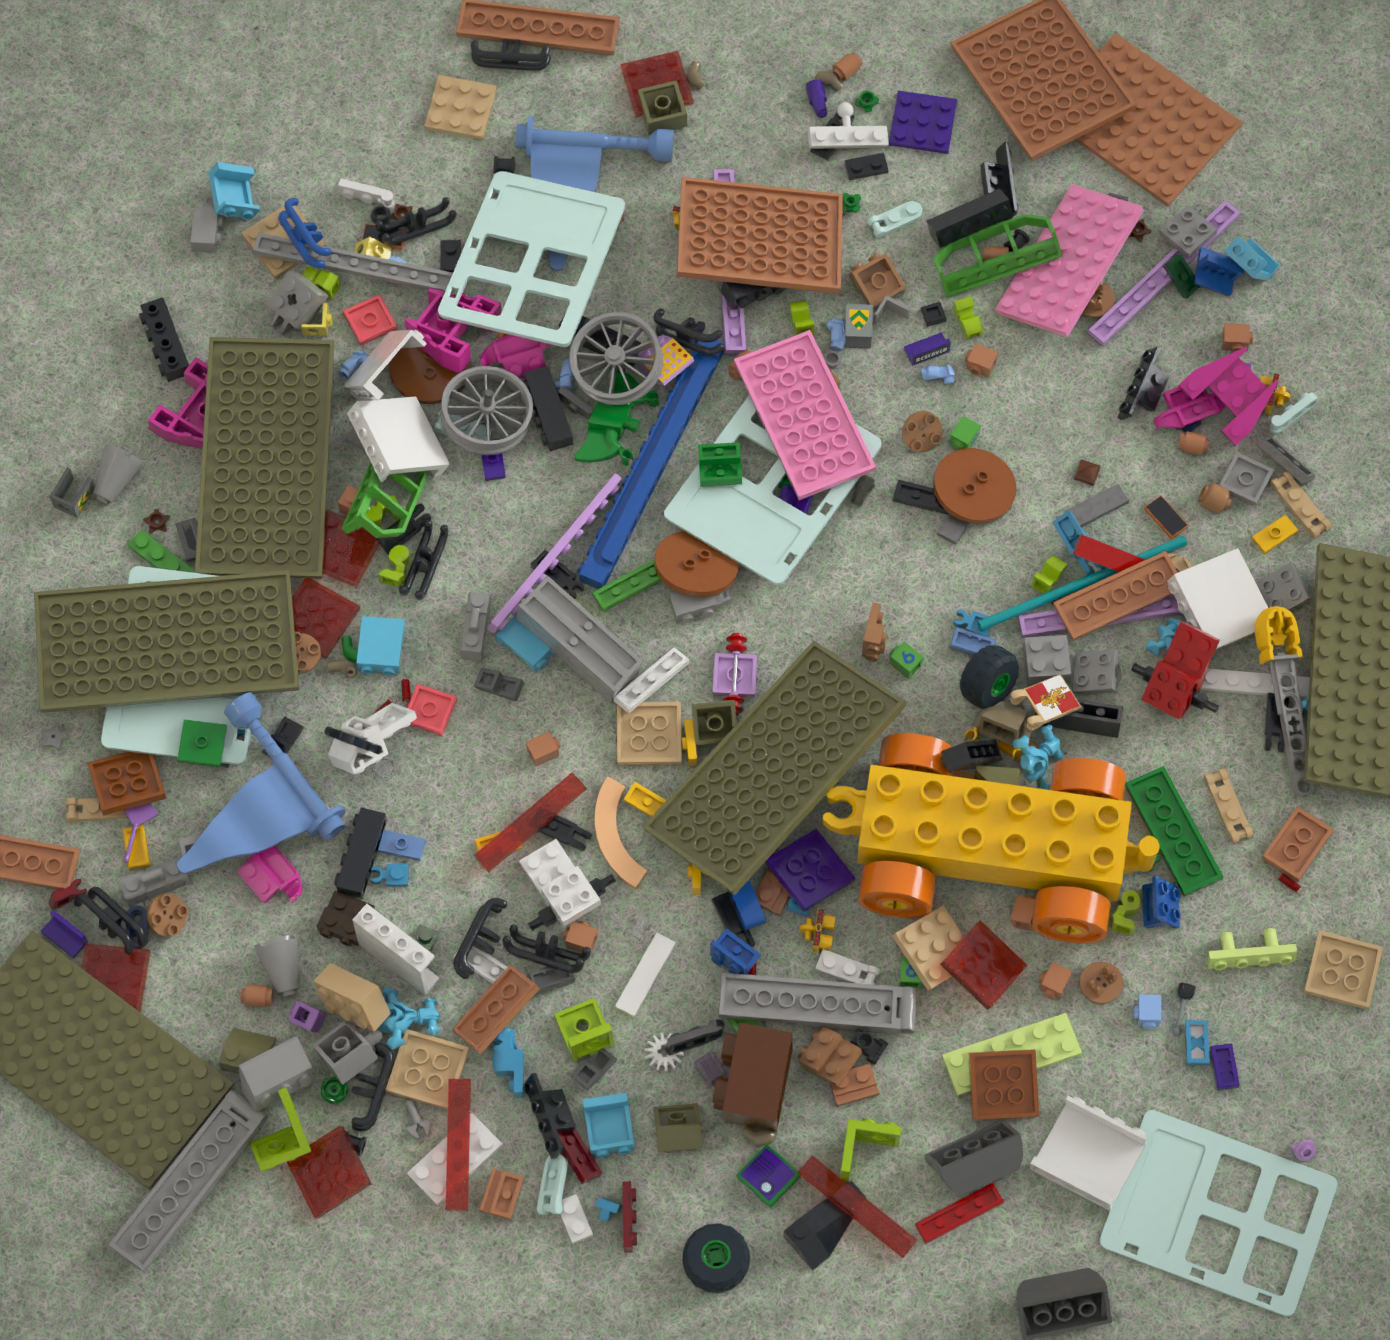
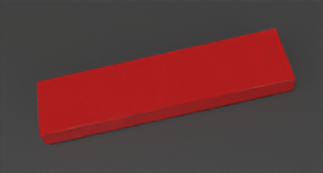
M1080 534L1073 554L1118 572L1146 560Z
M991 1183L915 1223V1226L923 1241L927 1244L1003 1204L1004 1200L994 1183Z

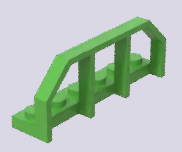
M1024 214L987 227L944 246L933 260L945 295L950 297L1063 257L1050 218ZM1025 225L1045 227L1049 229L1052 238L1017 249L1010 231ZM1006 233L1013 251L983 262L975 243ZM971 245L978 264L943 275L940 266L954 250Z
M370 461L342 526V530L349 534L353 530L363 527L375 538L398 537L403 534L427 479V471L416 472L418 477L416 484L403 473L389 474L390 477L411 493L407 506L404 509L377 487L381 482ZM373 498L401 519L397 529L382 530L365 516L371 508L369 504Z

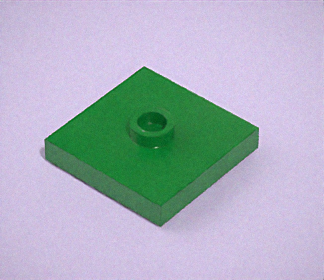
M184 720L177 761L179 763L221 767L227 725Z

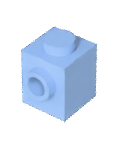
M1139 994L1137 1006L1133 1007V1019H1137V1026H1143V1029L1148 1030L1160 1026L1161 995Z

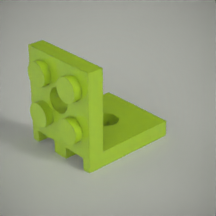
M595 998L554 1014L573 1063L578 1062V1058L588 1054L590 1056L598 1053V1050L608 1046L610 1048L615 1047L611 1026L609 1023H605ZM587 1022L589 1027L586 1031H579L576 1028L577 1024Z
M286 1087L278 1090L291 1126L250 1142L260 1171L272 1169L276 1165L286 1161H293L297 1157L311 1152Z
M848 1119L840 1182L849 1183L855 1141L899 1147L902 1127L897 1126L893 1122L880 1124L875 1123L872 1119H862V1121Z

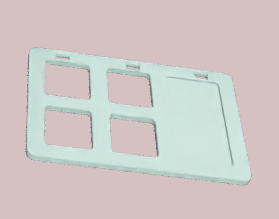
M504 171L497 172L492 179L439 305V316L446 320L560 347L569 346L573 341L624 213V200L618 197ZM494 191L499 193L497 200L491 199ZM486 237H494L529 246L517 273L475 263ZM473 240L479 242L476 249L470 248ZM550 250L587 259L578 284L573 287L534 278L533 275L543 251ZM469 279L511 288L501 315L494 316L457 306ZM452 289L458 291L456 298L450 297ZM527 293L570 302L558 330L516 321Z
M748 396L714 444L734 443L739 436H744L777 455L766 430L751 421L757 411L750 396ZM856 424L873 459L881 449V439ZM779 458L758 485L742 477V484L700 487L698 464L666 507L664 516L668 522L772 584L781 585L787 580L860 477L832 487L814 514L809 516L772 494L786 475ZM825 504L831 507L826 515L820 512ZM789 554L796 556L790 565L784 562Z
M136 566L130 571L128 584L215 577L216 575ZM229 696L107 707L101 742L106 749L178 758L184 720L226 724L227 730L221 763L241 765L247 758L251 731L249 728L234 727L224 714L226 707L239 697ZM238 729H245L244 741L236 740Z
M1147 1111L1139 1128L1148 1136L1147 1144L1109 1212L1100 1237V1245L1108 1251L1285 1317L1293 1315L1338 1183L1335 1177L1158 1111ZM1221 1155H1228L1261 1169V1174L1246 1213L1207 1199V1193ZM1278 1176L1293 1179L1318 1190V1195L1303 1234L1264 1220V1215ZM1202 1215L1234 1226L1240 1230L1225 1274H1219L1187 1262L1185 1259L1198 1219ZM1257 1237L1266 1238L1297 1251V1256L1282 1296L1243 1282V1275ZM1126 1243L1139 1248L1137 1255L1123 1250ZM1192 1268L1205 1273L1203 1280L1189 1275ZM1261 1293L1271 1297L1270 1305L1256 1300L1258 1294Z

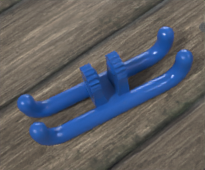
M289 198L285 201V210L279 214L278 220L303 260L312 267L324 268L325 262L312 258L303 243H307L313 252L321 256H330L331 249L320 247L317 244L323 239L322 233L316 231L317 225L315 223L302 222L293 206L299 204V200L297 198ZM287 218H291L295 225L294 228H292Z

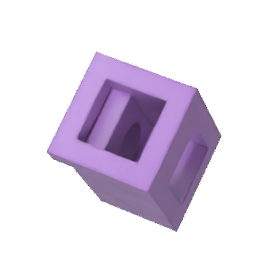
M297 1000L290 1010L288 1021L311 1032L318 1033L327 1016V1012Z

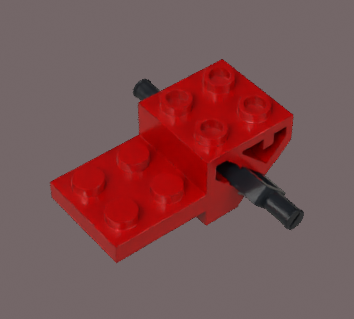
M1181 621L1164 660L1157 662L1155 669L1149 666L1144 668L1137 663L1133 665L1131 671L1143 676V680L1148 682L1141 700L1177 719L1182 718L1191 705L1201 710L1206 708L1216 713L1219 705L1209 701L1208 696L1201 693L1200 690L1206 678L1204 675L1220 639Z

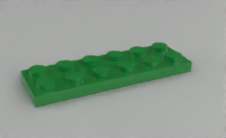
M1164 766L1125 783V787L1151 836L1158 840L1160 845L1159 851L1183 896L1223 879L1219 867Z

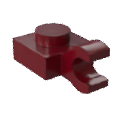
M76 879L72 882L71 886L65 889L61 887L54 890L48 903L51 909L55 910L70 903L78 894H86V888L82 890L76 888V886L81 884L82 880Z

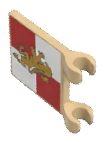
M1061 674L1023 690L1011 692L1010 701L1013 705H1018L1027 698L1037 716H1031L1027 719L1028 723L1026 726L1029 731H1034L1047 722L1081 709V705Z

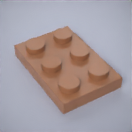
M1297 806L1261 859L1299 882L1334 829Z

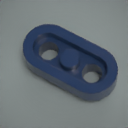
M132 906L128 909L127 913L133 919L137 915L142 917L137 922L144 929L148 943L149 924L147 921V911L142 906ZM126 924V932L132 940L133 949L138 950L144 948L140 947L138 945V942L134 941V938L137 935L134 932V930Z

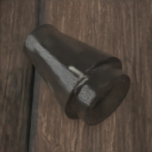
M867 475L861 476L854 485L850 502L862 507L863 502L875 487V480Z

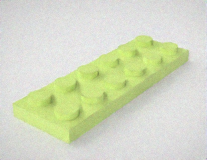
M1064 1013L942 1055V1058L958 1097L970 1093L968 1053L1036 1049V1066L1038 1070L1082 1055V1051L1068 1016Z

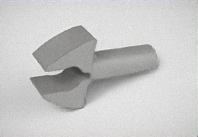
M412 1099L407 1100L405 1105L412 1120V1126L407 1128L408 1133L420 1141L416 1132L419 1125L421 1128H424L428 1138L430 1120H421Z

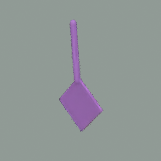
M151 803L123 810L133 825L124 859L125 863L129 861L137 827L158 816Z

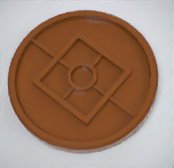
M420 347L401 348L389 362L390 377L395 388L405 397H417L419 403L422 404L442 403L443 392L447 384L459 374L442 367ZM471 361L464 368V370L472 368ZM465 385L460 387L457 390V392L460 393L464 389Z
M964 448L951 452L942 459L934 474L933 488L940 505L955 518L968 523L984 524L998 520L1009 511L1016 496V481L1011 469L998 456L982 449Z
M685 531L666 537L658 545L654 558L656 573L668 587L679 593L694 597L714 596L726 591L736 580L739 567L737 562Z

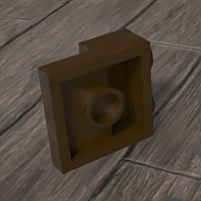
M334 891L328 906L324 908L318 921L317 930L325 938L331 939L335 937L340 939L339 942L346 946H352V944L358 946L353 918L366 904L370 905L373 909H375V906Z

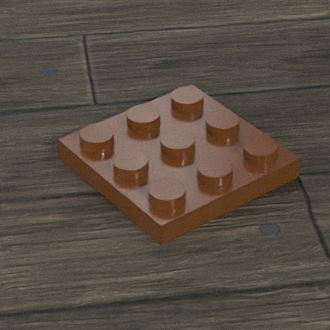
M125 752L87 762L103 816L166 799L152 754Z
M1036 1049L968 1053L972 1120L1039 1116Z

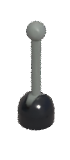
M1188 983L1178 984L1177 992L1182 1001L1176 1027L1172 1030L1175 1036L1181 1034L1180 1025L1185 1003L1194 996L1196 990L1194 985Z

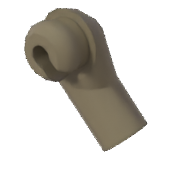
M693 61L686 78L692 87L701 89L705 84V81L698 74L701 64Z
M820 71L815 76V80H822L823 84H830L835 92L844 87L837 76L831 71Z
M347 659L327 663L329 673L340 671L349 678L357 675V667Z
M747 1126L742 1131V1135L756 1146L768 1145L776 1140V1133L771 1130L756 1132Z

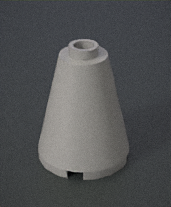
M110 444L105 445L93 494L96 496L95 500L105 505L107 502L112 503L142 467L143 461L134 455L130 456L118 447Z
M290 935L273 938L267 940V945L261 946V943L254 946L255 951L277 994H282L283 998L295 995V991L299 989L297 936L293 935L291 938Z

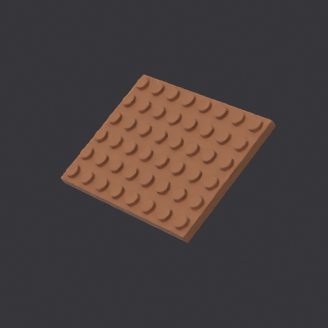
M1034 0L951 42V47L1031 161L1136 109L1135 101L1062 0Z
M1115 33L1098 52L1135 101L1136 109L1075 139V141L1169 207L1237 132L1243 122Z
M682 177L676 277L840 294L843 194Z

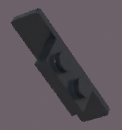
M1004 142L996 150L997 163L984 161L980 168L984 195L1000 188L1008 197L1013 216L1005 219L1007 221L1018 213L1019 206L1016 200L1009 142Z
M1159 347L1148 349L1143 353L1140 367L1134 373L1133 383L1128 387L1125 401L1119 407L1118 419L1123 420L1131 417L1137 403L1150 412L1155 411L1169 379L1167 374L1154 366L1161 350Z
M531 1073L525 1082V1092L529 1096L532 1112L537 1118L538 1129L543 1135L545 1148L549 1152L550 1158L556 1159L563 1149L558 1133L573 1132L576 1125L563 1089L543 1091L537 1074Z

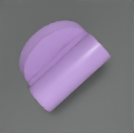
M1312 1139L1303 1140L1298 1144L1290 1146L1293 1155L1295 1154L1296 1158L1300 1161H1307L1316 1153V1146Z

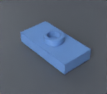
M956 627L949 648L973 656L980 649L989 645H995L996 639Z
M383 830L378 852L421 861L426 840Z

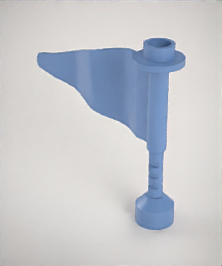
M529 116L528 124H517L516 148H525L526 157H531V178L595 192L599 178L602 150L607 148L648 150V153L655 161L672 162L674 130L657 129L649 138L608 136L606 133L534 129V116ZM548 250L551 269L554 271L563 270L568 255Z
M251 692L245 693L232 701L224 710V714L234 727L250 729L273 760V766L244 784L207 826L190 850L179 859L177 869L182 874H188L224 859L260 853L305 832H308L311 837L321 835L327 841L339 834L346 826L341 819L346 812L343 806L339 805L329 810L290 757L282 752L259 720L262 706Z

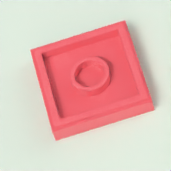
M380 294L343 310V314L360 346L398 329Z
M417 684L407 707L415 711L417 719L410 722V726L442 736L457 701V696Z

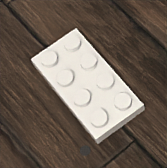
M471 1113L407 1172V1175L438 1206L497 1152L503 1144Z

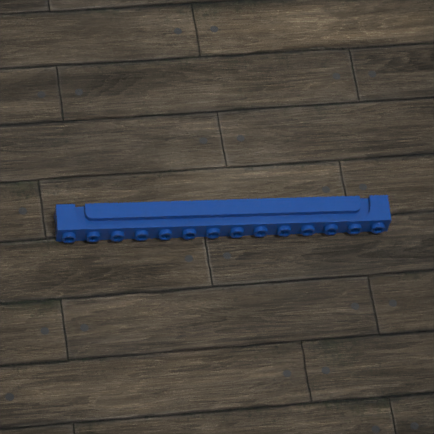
M695 340V343L705 347H714L719 343H723L725 346V342L720 340L707 343ZM725 348L719 354L710 356L693 351L691 356L695 361L686 367L682 374L679 373L674 383L676 386L674 390L668 392L666 397L667 403L665 407L660 408L656 425L652 424L650 427L649 438L642 443L640 448L641 454L638 459H634L631 465L632 472L629 476H625L622 483L623 489L621 493L618 492L613 501L615 505L612 511H607L604 519L605 524L596 533L595 539L597 540L595 544L590 545L585 563L582 562L578 568L577 573L579 574L580 582L596 589L606 585L723 356Z

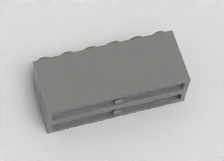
M549 576L518 607L516 619L609 703L639 673L643 660Z

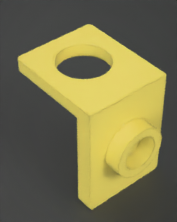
M372 237L356 243L355 253H359L360 248L363 246L360 254L384 259L390 258L392 248Z
M323 303L322 325H301L303 336H328V326H332V314H329L328 304ZM315 329L317 332H310L308 330Z

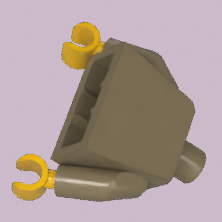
M1004 701L999 702L995 706L982 709L973 723V729L965 732L966 741L971 736H974L972 742L979 741L978 732L1013 746L1014 740L1024 735L1030 741L1032 731H1029L1026 726L1028 723V712L1021 703L1011 705ZM1021 749L1013 751V761H1015L1017 755L1023 753Z

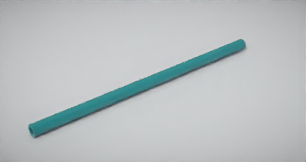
M1181 536L1136 556L1147 560L1164 551L1170 553L1186 546L1187 540L1184 536ZM1106 567L977 621L980 631L986 630L1084 589L1119 572Z

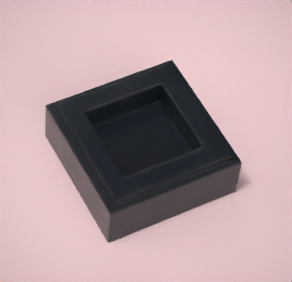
M940 302L922 306L920 309L927 327L946 322L947 320Z

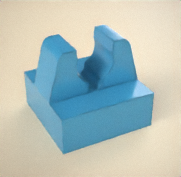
M598 1197L596 1207L602 1208L599 1219L606 1222L609 1221L612 1212H620L622 1204Z

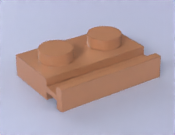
M768 868L755 894L761 908L780 916L790 894Z
M870 1064L850 1069L838 1087L830 1083L837 1107L880 1094Z
M493 1168L479 1209L480 1212L489 1213L490 1215L511 1221L524 1182V1176Z

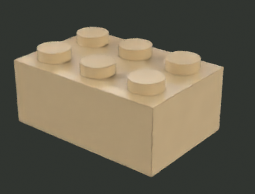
M329 963L313 981L317 988V994L322 998L323 1006L328 1012L336 1013L346 1021L351 1020L362 1029L367 1028L375 1032L391 1014L378 985L332 963Z

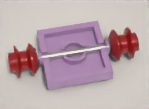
M732 633L726 638L727 642L730 643L726 646V650L732 654L715 653L713 695L726 696L723 698V701L735 700L736 716H738L739 713L744 711L743 707L740 706V704L744 703V699L741 697H755L757 655L741 654L747 650V647L743 645L747 642V638L741 633Z

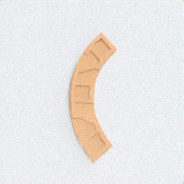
M607 776L598 794L595 807L597 841L606 862H608L616 875L636 890L646 875L647 870L635 862L627 853L620 840L616 825L618 805L626 786Z

